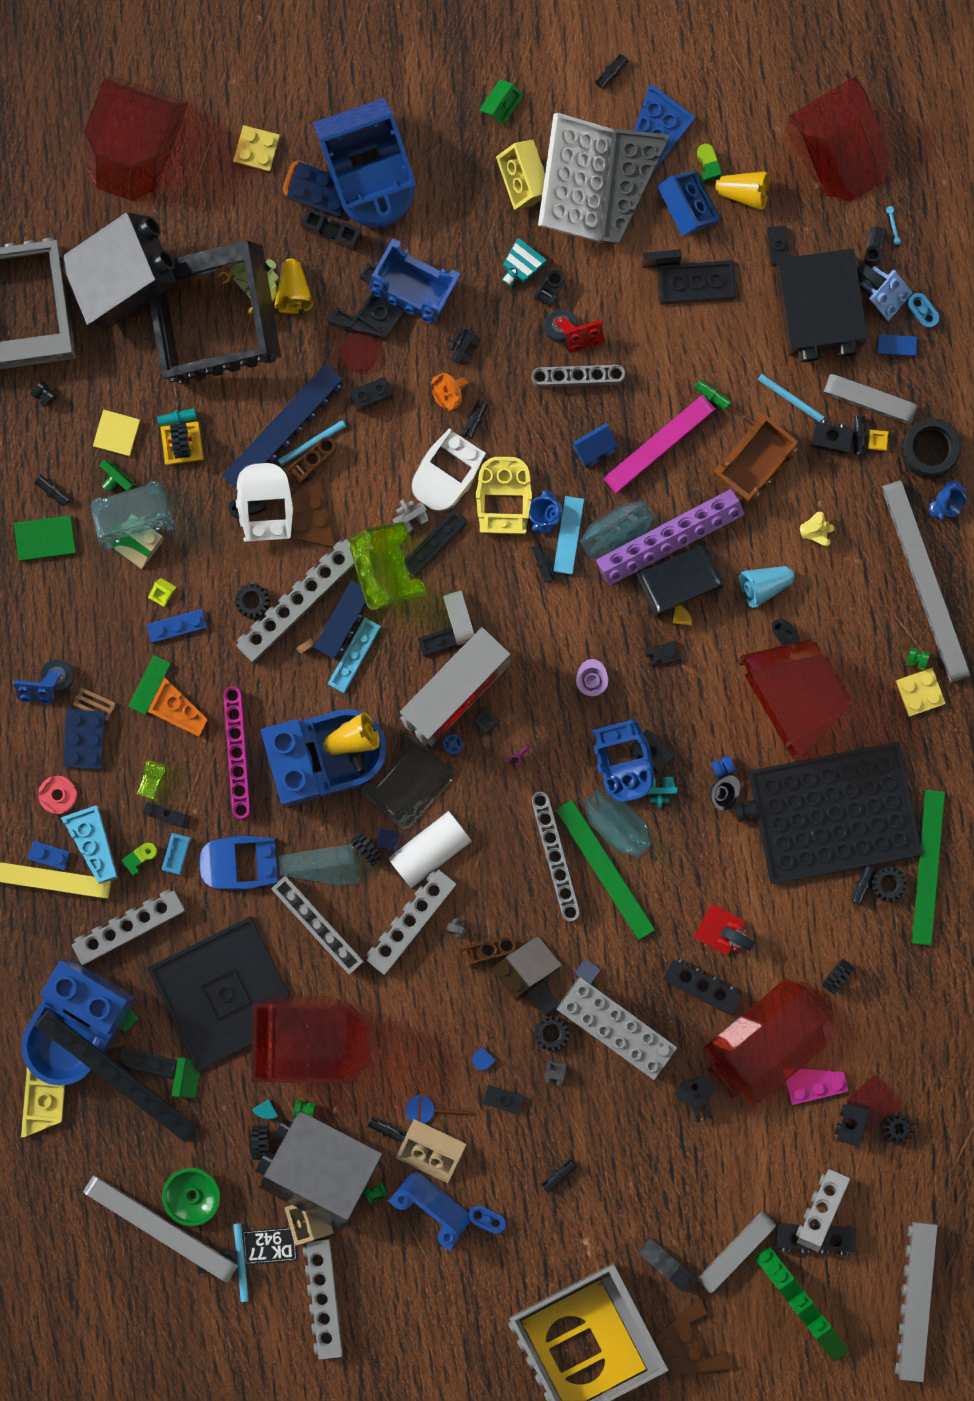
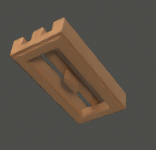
M80 688V692L73 705L83 710H93L79 704L80 700L108 712L105 715V720L109 721L116 703ZM83 693L111 705L110 708L82 697Z

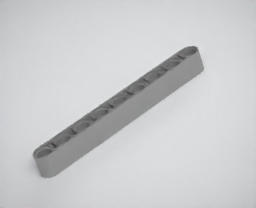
M93 1175L83 1192L219 1279L228 1283L238 1267L236 1263L103 1179Z

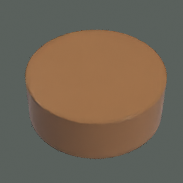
M311 638L296 649L302 654L313 647L315 641Z

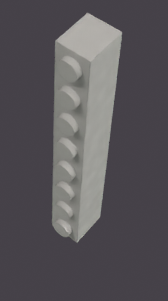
M912 1221V1226H908L907 1234L910 1237V1245L906 1246V1257H909L908 1265L904 1267V1276L907 1277V1282L903 1284L902 1288L905 1304H901L900 1315L903 1316V1324H899V1335H902L901 1343L897 1345V1355H900L899 1363L896 1362L895 1374H898L900 1380L923 1382L937 1225Z

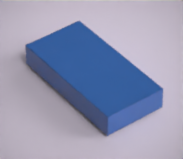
M879 334L877 354L915 357L917 337Z

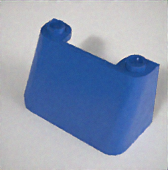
M418 1172L411 1173L388 1201L400 1210L407 1209L414 1202L442 1225L438 1234V1241L448 1251L454 1246L470 1223L469 1213Z

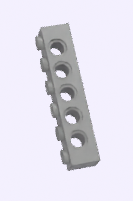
M440 870L431 872L426 879L429 881L427 885L419 887L414 894L416 896L413 902L408 901L402 909L404 911L403 915L400 918L396 916L390 924L392 929L388 933L385 931L378 939L380 944L376 948L373 946L366 954L369 957L366 961L385 975L457 885ZM433 885L438 886L440 889L437 896L429 894V888ZM421 900L426 901L428 904V908L423 912L417 909V903ZM410 915L416 919V923L412 927H408L405 924V918ZM395 931L403 933L404 938L402 941H394L393 933ZM383 946L391 948L392 953L390 956H382L381 948Z
M284 876L271 888L349 975L364 962L287 876Z
M168 889L160 893V898L154 901L151 898L143 902V907L137 910L134 907L126 911L125 917L120 919L117 916L108 921V926L103 928L100 925L91 930V935L86 937L83 934L74 939L76 943L72 944V947L81 965L92 962L186 912L175 890L171 892ZM160 903L167 905V911L163 914L157 910ZM143 912L150 914V920L146 923H143L140 919ZM126 921H131L133 924V928L129 932H126L123 928ZM109 930H114L116 933V937L112 941H109L106 937V933ZM92 939H96L99 942V946L95 950L89 947V942Z
M330 1238L306 1242V1246H303L304 1258H308V1265H305L306 1277H310V1285H307L308 1297L312 1296L313 1304H309L310 1316H314L315 1321L314 1324H311L312 1335H316L317 1343H314V1354L318 1355L319 1360L342 1357L343 1351ZM321 1255L324 1260L323 1264L316 1265L313 1262V1257ZM318 1274H322L326 1278V1282L322 1285L317 1284L315 1281V1276ZM319 1294H325L328 1298V1302L325 1304H320L317 1300V1296ZM322 1313L329 1315L330 1321L328 1323L320 1321L319 1316ZM329 1333L332 1336V1341L330 1343L323 1342L322 1334Z

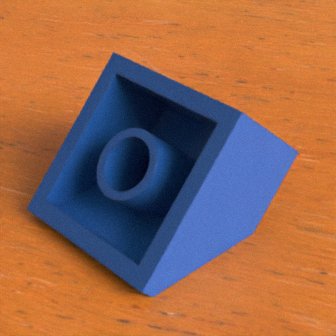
M607 423L573 442V449L584 467L596 465L600 462L599 458L603 456L607 458L613 455L618 447Z

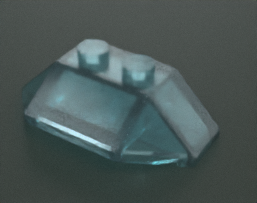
M645 501L622 504L590 524L580 543L589 558H600L646 534L654 516Z
M596 789L584 801L589 823L616 851L638 857L651 845L646 823L624 801H618L611 797L608 792H602L599 789Z

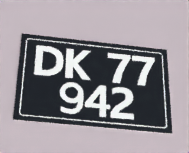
M290 1227L242 1231L245 1265L298 1261L297 1246L294 1243Z

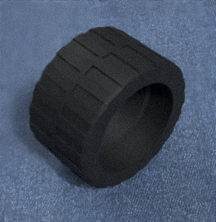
M936 418L922 419L916 422L903 438L901 443L903 463L916 476L925 479L941 477L952 469L960 457L961 439L956 429L949 422L947 423L943 419ZM925 431H933L945 438L948 443L949 452L947 458L941 464L929 466L916 458L913 452V444L919 434Z

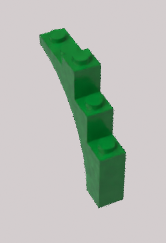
M770 1246L754 1257L833 1362L847 1353L849 1349Z

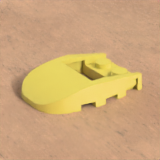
M515 457L490 458L480 469L476 490L480 533L525 535L532 500L528 467L522 460ZM485 495L523 496V514L485 513Z

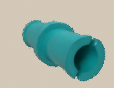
M195 408L183 411L174 410V413L157 416L160 428L194 419L197 420Z

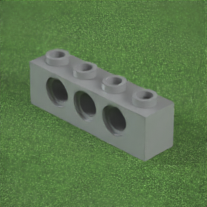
M828 1169L826 1175L822 1174L818 1183L821 1185L819 1192L815 1191L811 1202H814L811 1209L807 1208L803 1217L806 1219L804 1226H799L796 1236H799L798 1244L817 1252L820 1251L850 1178ZM831 1190L834 1195L828 1196L824 1191ZM824 1207L827 1212L820 1213L817 1208ZM817 1224L820 1229L813 1230L809 1225Z

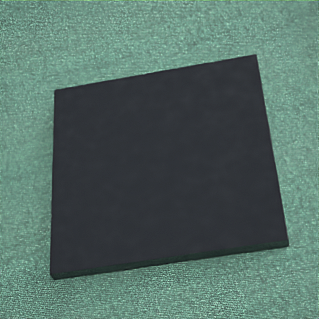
M252 916L147 967L197 1071L215 1064L302 1020Z

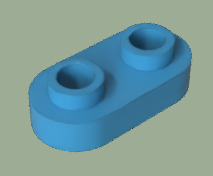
M915 293L909 298L908 307L920 324L925 328L935 327L939 321V314L926 296L921 293ZM919 301L921 306L916 307L914 302ZM930 316L932 321L927 322L925 317Z

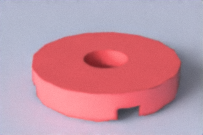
M63 776L50 777L39 788L40 804L45 810L53 814L68 812L77 800L75 785L71 780ZM57 789L63 793V797L60 800H54L52 796L53 792Z

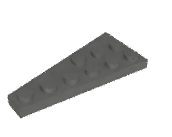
M613 129L600 242L620 243L670 135Z

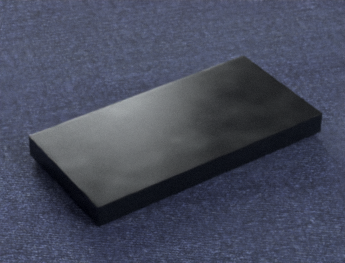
M733 260L657 266L660 304L736 299Z

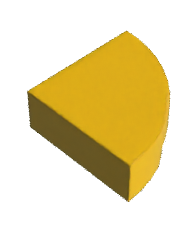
M681 605L675 607L673 624L692 626V618L689 612Z

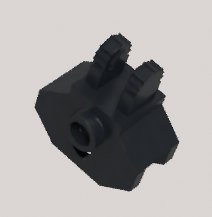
M701 1076L682 1082L675 1092L678 1101L690 1105L697 1123L701 1122V1115L697 1109L698 1106L704 1105L707 1117L709 1119L713 1118L709 1106V1098L716 1089L714 1082ZM692 1084H697L696 1090L691 1089Z

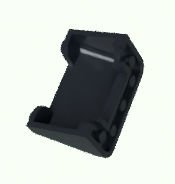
M696 543L690 546L691 550L654 567L649 568L646 566L638 571L639 574L635 576L654 618L662 615L667 609L670 611L672 608L705 593H710L711 589L716 591L724 587L725 582L705 544Z

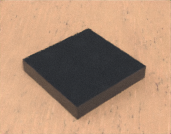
M681 250L644 253L642 268L680 264L682 258Z

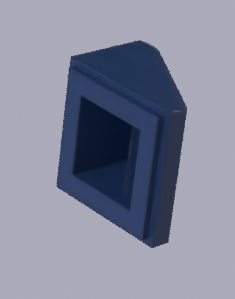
M585 958L574 974L591 984L601 969Z

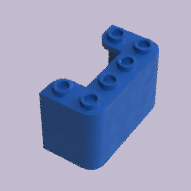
M392 238L372 274L369 284L371 293L377 297L387 299L394 306L404 308L409 314L420 316L427 323L437 322L458 283L460 273L453 269L450 273H445L446 270L443 268L439 271L408 255V250L405 249L403 252L399 247L401 242Z

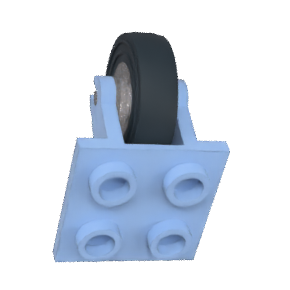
M861 264L857 268L858 279L861 281L859 285L871 294L870 301L885 320L889 322L910 297L912 291L895 270H892L887 275L875 266L871 269Z

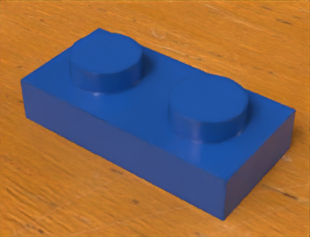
M33 841L27 859L65 870L71 852Z

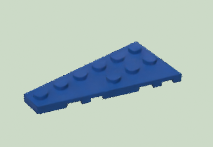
M650 83L634 131L670 135L654 169L655 171L695 120V116Z

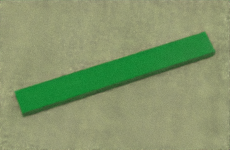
M925 790L920 840L922 855H919L912 931L913 944H932L944 791Z
M571 800L558 808L556 812L637 939L640 940L655 929L574 802Z

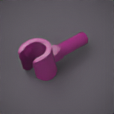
M527 743L525 747L517 755H512L510 757L509 762L512 760V758L516 757L519 759V762L515 765V767L519 766L521 763V758L531 747V745Z

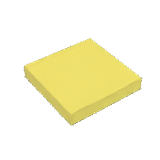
M103 410L93 447L130 457L141 420Z

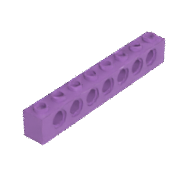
M730 489L596 559V562L610 586L744 516L745 513L740 501Z

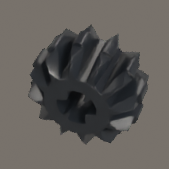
M898 1112L897 1118L894 1113H891L892 1120L885 1117L884 1120L889 1124H883L882 1128L888 1129V1131L882 1134L883 1136L890 1134L887 1139L888 1142L894 1139V1144L898 1145L899 1139H901L902 1144H906L905 1136L910 1140L912 1139L908 1132L913 1133L915 1129L909 1128V1126L914 1124L913 1121L907 1122L910 1117L909 1115L904 1116L902 1119V1112ZM901 1123L902 1132H897L896 1134L894 1126Z

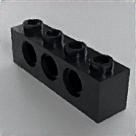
M680 958L677 961L672 959L662 979L663 981L732 1016L742 997L739 994V989L731 985L728 988L721 985L722 980L714 976L711 979L704 976L705 971L697 967L694 970L687 967L688 962ZM684 971L691 974V979L687 983L680 979V975ZM701 980H705L708 983V989L704 992L700 991L697 987L698 982ZM718 989H722L725 992V998L721 1001L715 998V992Z
M777 1223L776 1247L780 1248L782 1252H792V1249H800L801 1253H811L812 1249L798 1243H792L791 1241L792 1235L797 1233L800 1225L804 1226V1224ZM809 1225L813 1230L820 1229L818 1225ZM830 1226L819 1253L831 1254V1251H838L839 1255H850V1252H855L856 1228ZM834 1235L840 1237V1243L836 1246L830 1243V1239Z

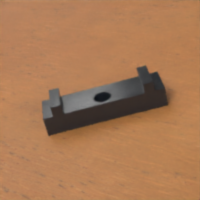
M147 801L142 813L186 829L191 817ZM166 810L170 811L169 816L164 815Z

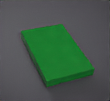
M71 515L14 523L18 561L76 554Z

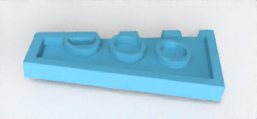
M96 805L61 817L97 882L102 884L117 879L118 876L99 807Z

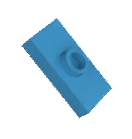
M174 833L171 834L162 870L181 875L191 838Z

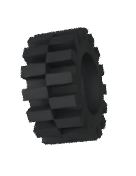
M249 583L246 586H242L237 591V595H235L236 608L246 618H260L269 609V595L258 584ZM256 594L259 597L260 603L256 608H248L246 606L245 599L248 595Z
M362 831L350 840L351 844L372 867L384 858Z
M894 867L882 868L872 878V891L882 901H896L905 894L907 879L899 869ZM886 877H892L896 881V888L892 892H887L882 888V881Z
M842 958L825 978L822 986L834 995L850 977L855 967Z
M554 1016L542 1019L535 1028L536 1042L544 1050H560L569 1039L567 1024L562 1019ZM554 1026L558 1028L560 1035L556 1041H548L545 1038L544 1032L547 1027Z
M252 1125V1160H261L265 1151H269V1126Z

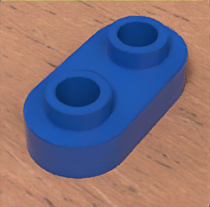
M480 1205L472 1207L469 1211V1220L474 1225L494 1234L504 1230L506 1222L502 1215ZM478 1211L482 1213L480 1219L475 1217V1213ZM494 1220H498L500 1222V1225L498 1227H494L492 1225V1222Z

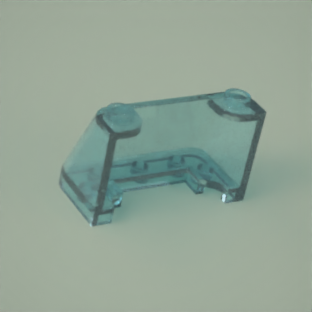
M156 480L149 482L145 486L110 497L96 498L90 504L97 539L103 551L112 548L114 540L118 543L120 542L119 538L154 527L156 530H160L159 526H165L167 531L176 528L163 483Z

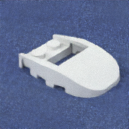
M449 428L422 459L412 480L414 496L432 510H449L470 489L473 480L480 470L481 462L486 457V453ZM440 447L471 467L462 483L430 463Z
M270 463L252 464L245 467L237 479L238 493L236 500L240 526L243 527L245 533L244 542L289 539L291 536L293 506L288 478L285 472L277 465ZM285 500L286 519L249 522L247 501Z

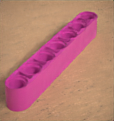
M704 395L700 396L612 470L603 480L615 494L618 493L716 409Z
M228 687L224 692L232 812L235 817L246 819L251 814L243 697L238 688ZM231 691L238 693V698L234 701L228 699V694ZM232 710L239 711L238 719H230L229 715ZM234 729L241 731V736L238 739L231 737V732ZM235 748L242 749V756L240 758L233 757L232 752ZM242 767L244 774L241 777H235V768ZM238 786L245 788L243 796L239 797L235 794ZM240 805H244L247 809L246 814L243 816L237 814V808Z

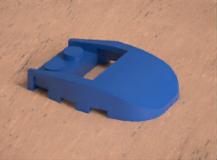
M636 718L592 730V734L596 735L597 745L594 746V751L598 759V772L602 773L605 780L603 782L610 796L618 801H629L640 798L648 793L654 782L653 762L649 743ZM637 739L638 743L641 744L644 758L612 766L606 747Z
M234 835L212 840L201 850L199 858L200 874L204 883L210 888L238 892L278 883L275 838ZM256 842L258 881L237 882L235 844Z

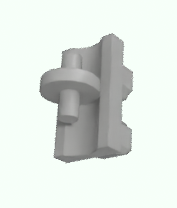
M403 500L399 501L402 507L396 510L399 516L392 519L397 528L399 527L404 534L413 529L409 522L411 519L416 518L419 524L429 520L425 512L427 509L422 502L414 506L413 501L405 504Z

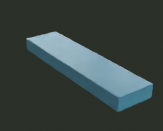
M565 496L553 572L570 575L573 573L584 499Z
M364 617L329 680V686L345 694L379 633L380 625Z

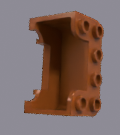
M762 413L754 426L752 425L734 449L724 458L723 463L714 469L713 475L746 503L750 501L754 503L760 496L761 492L759 490L762 486L766 488L773 480L770 477L774 472L778 474L785 466L783 464L787 457L791 459L797 452L798 448L796 446L798 441L766 414Z

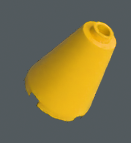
M762 171L721 176L720 180L717 179L715 189L723 197L763 210L768 197L766 196V191L769 190V173Z
M287 259L281 266L275 298V309L278 308L279 312L285 314H298L299 310L302 309L305 312L309 311L313 306V301L301 263L296 259Z
M367 713L359 714L325 737V742H323L325 751L331 755L371 751L378 748L379 735L378 731L374 732L372 728L375 724Z

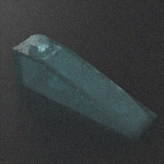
M352 844L277 856L279 875L339 886L358 883Z

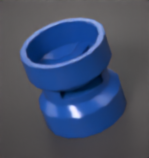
M729 755L723 757L720 761L715 760L711 762L717 779L723 778L726 774L736 773Z

